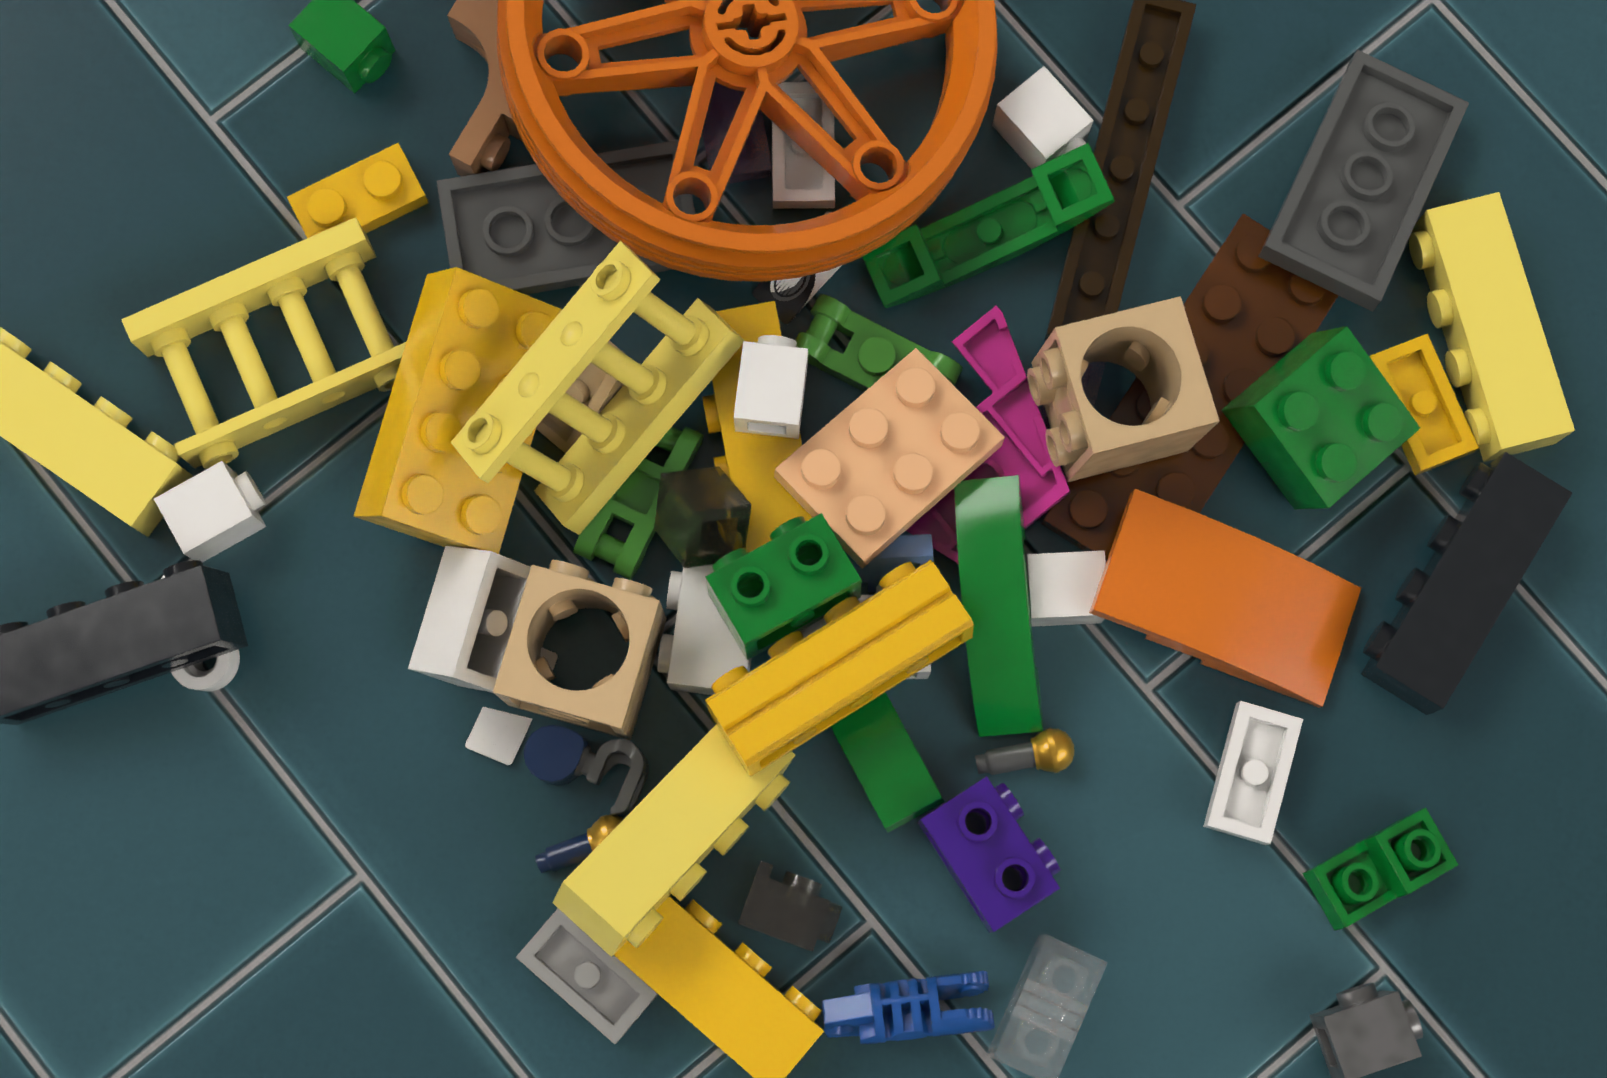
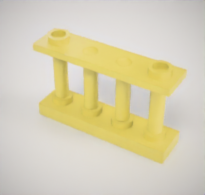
M356 217L121 319L130 342L144 355L150 357L155 354L157 357L164 358L196 433L174 445L178 455L194 468L202 465L203 468L208 469L220 461L227 464L238 457L239 448L375 388H378L381 392L392 390L406 342L394 347L361 273L365 267L364 263L376 258V254L368 236ZM328 278L331 281H338L371 355L370 358L336 372L303 297L307 293L306 288ZM271 303L273 306H280L313 383L279 398L245 323L249 319L248 313ZM212 329L222 332L254 406V409L220 424L187 349L191 344V338Z
M619 241L477 412L470 417L465 426L451 441V444L476 475L486 483L493 479L505 463L541 482L534 490L564 527L580 535L745 340L713 308L699 298L682 315L651 293L652 289L661 279L627 245ZM633 312L666 335L642 364H639L608 343ZM590 363L624 384L600 413H597L566 393ZM548 413L582 433L559 462L554 461L524 443L526 438Z

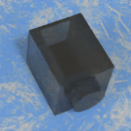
M719 466L661 473L654 529L684 568L714 565L726 554L746 547L752 505Z

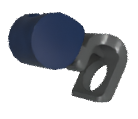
M548 725L533 732L525 744L524 759L531 774L551 785L569 784L583 774L586 776L587 781L599 786L603 777L613 766L617 764L629 766L630 769L615 805L610 808L612 816H627L635 808L648 777V760L634 743L626 739L607 741L599 747L595 754L592 752L588 741L577 732L562 726Z

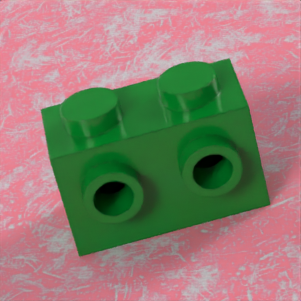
M822 513L808 521H805L802 516L788 520L770 534L771 541L751 552H748L746 548H740L726 554L712 566L714 572L705 576L708 594L746 660L769 649L783 637L795 631H801L823 619L824 615L841 601L852 596H856L858 599L861 598L862 579Z

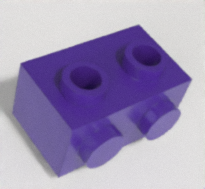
M986 776L920 819L918 825L988 933H991L1059 890L1060 887L1053 878V875L1061 871L1045 843L1040 838L1030 843L1016 820L1024 816V812L1009 788L1003 782L994 787ZM974 813L983 819L985 828L982 834H973L967 829L965 824L967 814ZM1006 868L1014 869L1020 876V885L1016 891L1009 890L1003 884L1002 875Z

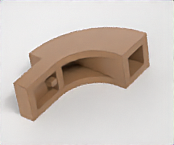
M456 0L447 15L455 38L476 50L485 59L489 67L488 83L484 96L449 153L455 170L460 176L485 173L488 170H498L510 148L511 141L508 136L512 135L522 141L510 114L501 82L497 54L498 0Z

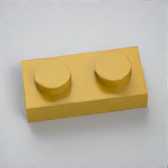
M399 142L287 196L307 238L355 217L365 233H368L429 203Z
M1428 333L1369 356L1420 426V429L1401 445L1415 476L1472 454L1479 449Z

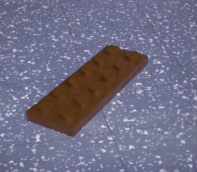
M1242 214L1184 303L1220 422L1187 452L1068 482L1070 494L1050 509L1042 525L1083 551H1105V560L1107 562L1128 498L1134 489L1200 513L1245 443L1221 410L1306 337L1316 332L1339 295L1258 257L1270 230L1247 215ZM1138 377L1135 378L1109 420L1129 426L1142 425L1151 410L1148 393Z

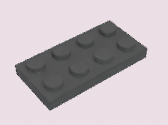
M1357 49L1347 66L1258 257L1373 312L1383 298L1469 102Z
M679 140L597 153V155L628 183L663 203ZM536 164L437 180L450 268H461L525 295L583 285L596 267L603 262L618 244L580 216L558 194ZM682 194L674 198L675 205L679 210L686 214H695L692 194ZM637 255L654 273L674 270Z

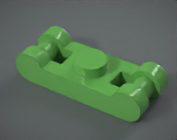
M824 294L818 296L810 311L814 318L806 333L799 332L795 339L797 342L796 347L808 349L809 364L863 392L915 348L953 385L956 384L963 370L962 366L952 358L939 352L930 351L851 311L842 302ZM835 330L851 337L843 354L828 346Z
M671 427L656 445L670 453L664 467L644 459L582 531L576 541L573 553L590 561L596 556L614 565V573L632 580L687 469L697 455L704 435L689 427H685L683 431ZM614 517L633 526L626 542L606 534Z

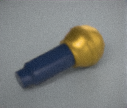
M606 814L601 816L592 827L588 828L586 833L547 847L545 852L535 856L540 872L545 873L550 870L557 872L583 862L624 819L618 815Z

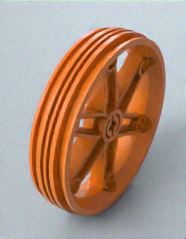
M498 0L497 54L501 82L510 114L519 135L539 170L558 194L580 216L616 243H619V241L623 242L635 254L655 263L699 277L754 282L799 278L828 271L857 260L889 242L926 211L952 179L977 136L988 108L995 79L998 43L994 0H934L942 11L939 13L925 11L919 6L917 0H664L666 4L575 27L558 28L544 34L542 27L544 0ZM891 5L893 18L807 38V25L803 12ZM739 28H747V31H746V30H738V29H739ZM689 30L692 56L601 63L599 50ZM945 33V76L938 109L926 137L906 162L898 148L887 139L830 62L923 38H933ZM749 35L750 37H758V39H749ZM557 54H565L572 57L578 63V66L570 71H558L553 69L546 60ZM796 69L801 72L854 140L846 148L839 145L778 86L788 79ZM716 81L727 88L745 93L712 169L709 171L695 166L694 161ZM693 86L663 203L628 183L592 150L569 118L559 96ZM759 110L833 176L850 193L851 197L857 200L834 212L795 223L741 225L712 221ZM866 163L879 165L888 175V181L883 183L870 181L864 176L860 166ZM682 194L695 195L704 203L706 210L699 214H686L675 205L674 198Z

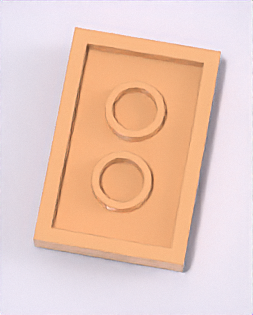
M915 348L776 467L774 478L812 517L820 513L823 514L844 551L863 569L1003 445L1005 437Z

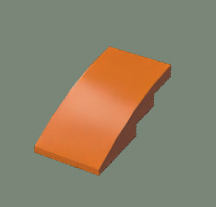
M1134 489L1128 498L1089 613L1145 633V639L1201 659L1200 664L1321 708L1324 705L1361 587L1255 536L1190 509Z

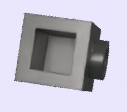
M1374 982L1337 993L1338 1006L1309 1015L1331 1078H1360L1422 1056L1416 1040L1423 1037V1031L1412 1003L1409 1000L1402 1001L1398 991L1377 992Z

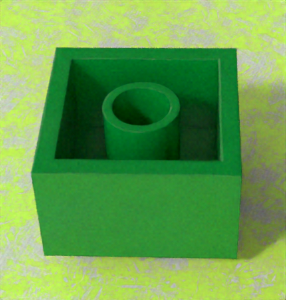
M1348 326L1311 333L1221 410L1294 510L1330 508L1420 429V426Z

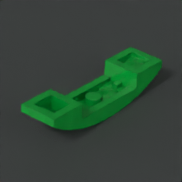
M1089 143L1031 169L1033 176L921 229L917 224L910 226L886 244L864 255L863 260L885 308L896 306L983 273L1055 238L1114 203V197Z
M1020 476L963 480L954 488L956 533L962 605L974 623L973 638L966 641L978 735L983 737L1043 732L1038 667L1035 665L1024 550L1025 528Z

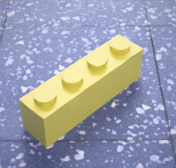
M1497 192L1426 210L1416 222L1409 237L1410 254L1416 268L1419 270L1424 269L1431 291L1427 295L1429 316L1433 325L1443 330L1449 349L1445 354L1447 374L1453 386L1461 388L1467 407L1464 415L1479 446L1483 462L1494 460L1505 452L1514 455L1556 444L1574 432L1575 429L1500 193Z
M0 327V436L119 519L149 537L163 518L154 498L193 477V475L177 464L180 456L175 446L153 431L150 432L145 440L139 438L126 429L133 419L102 396H100L94 406L75 394L82 385L80 381L51 361L43 371L27 361L26 357L32 349Z
M716 724L563 881L552 903L611 957L627 941L635 948H638L664 919L656 911L671 894L679 901H682L707 873L700 865L706 856L714 848L724 856L749 828V825L742 818L752 807L757 804L763 811H766L790 784V781L783 776V773L795 757V754L792 751L750 777Z

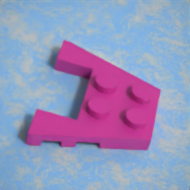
M996 305L952 341L956 349L992 391V394L976 406V408L1005 437L1003 445L964 480L1019 475L1024 528L1026 529L1070 494V490L1061 466L1055 467L1051 461L1046 445V426L1039 408L1031 396L1028 379L1004 315ZM953 489L906 531L912 535L932 534L933 548L959 564L955 489Z

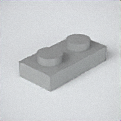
M558 908L516 956L521 963L614 1044L619 1042L658 995L619 959L608 955Z

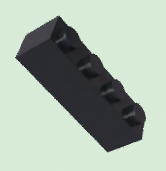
M1507 452L1488 465L1479 462L1470 472L1459 491V494L1467 498L1456 518L1447 514L1437 526L1427 544V547L1435 551L1423 571L1415 567L1410 572L1396 594L1395 600L1403 605L1390 625L1383 620L1374 630L1363 649V653L1369 656L1370 659L1361 675L1425 715L1444 709L1572 495L1571 491Z
M199 560L185 561L165 568L163 570L165 578L145 585L143 581H130L111 586L104 591L105 599L86 605L83 601H74L54 606L46 611L48 619L30 625L24 621L0 625V724L19 725L247 647L248 643L230 574L203 566L202 561Z

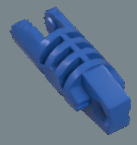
M974 971L926 977V979L913 978L889 981L882 984L878 982L854 986L855 995L822 1000L825 1034L828 1038L859 1036L860 1044L885 1043L886 1041L920 1039L927 1036L937 1037L993 1030L995 1028L993 1012L987 1008L979 1007L940 1011L939 1000L977 996L980 993H984V991H988V974L986 971Z

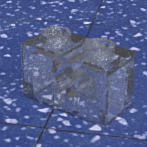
M1038 935L987 1052V1056L1034 1078H1059L1108 962L1050 935Z

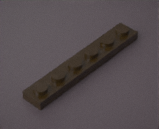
M1133 0L1093 152L1115 202L1074 226L1045 341L1055 327L1118 312L1197 4L1182 0Z

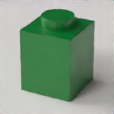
M312 0L288 25L300 48L354 94L366 82L373 83L385 73L391 63L392 54L396 51L386 27L354 0Z

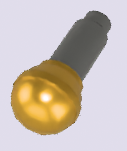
M1048 728L1040 732L1036 737L1031 738V742L989 749L984 754L975 755L978 774L989 773L995 775L1036 767L1037 770L1041 769L1057 773L1066 769L1072 763L1074 744L1066 732L1060 729Z

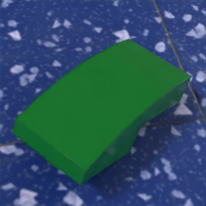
M886 692L831 726L849 763L888 833L945 802Z
M1425 807L1368 836L1302 874L1331 926L1336 931L1350 926L1392 900L1412 893L1459 864Z

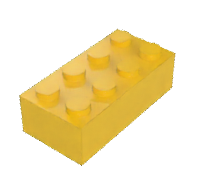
M458 267L427 274L353 517L442 547L452 546L478 549L499 554L523 472L505 463L493 479L486 483L476 475L451 444V441L562 309ZM536 428L524 441L529 446H531Z

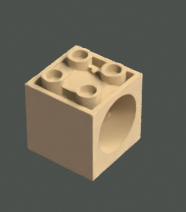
M1181 296L1055 327L1032 360L1033 368H1029L1027 372L1031 396L1037 406L1044 405L1051 427L1046 430L1045 434L1049 456L1055 467H1063L1067 482L1187 452L1220 422ZM1100 361L1115 363L1125 367L1138 377L1148 393L1151 410L1142 425L1129 426L1119 424L1105 418L1096 411L1088 401L1081 383V378L1089 363Z
M552 560L549 569L531 565L493 693L508 706L631 740L667 619L660 600L651 596L652 588L647 585L617 577L614 578L612 587L596 583L588 578L589 570L568 562ZM598 608L613 613L611 616L625 642L629 641L628 653L619 671L615 675L610 674L601 679L592 689L567 690L550 683L549 681L556 677L544 656L541 657V647L548 631L556 621L567 618L577 613L578 609Z

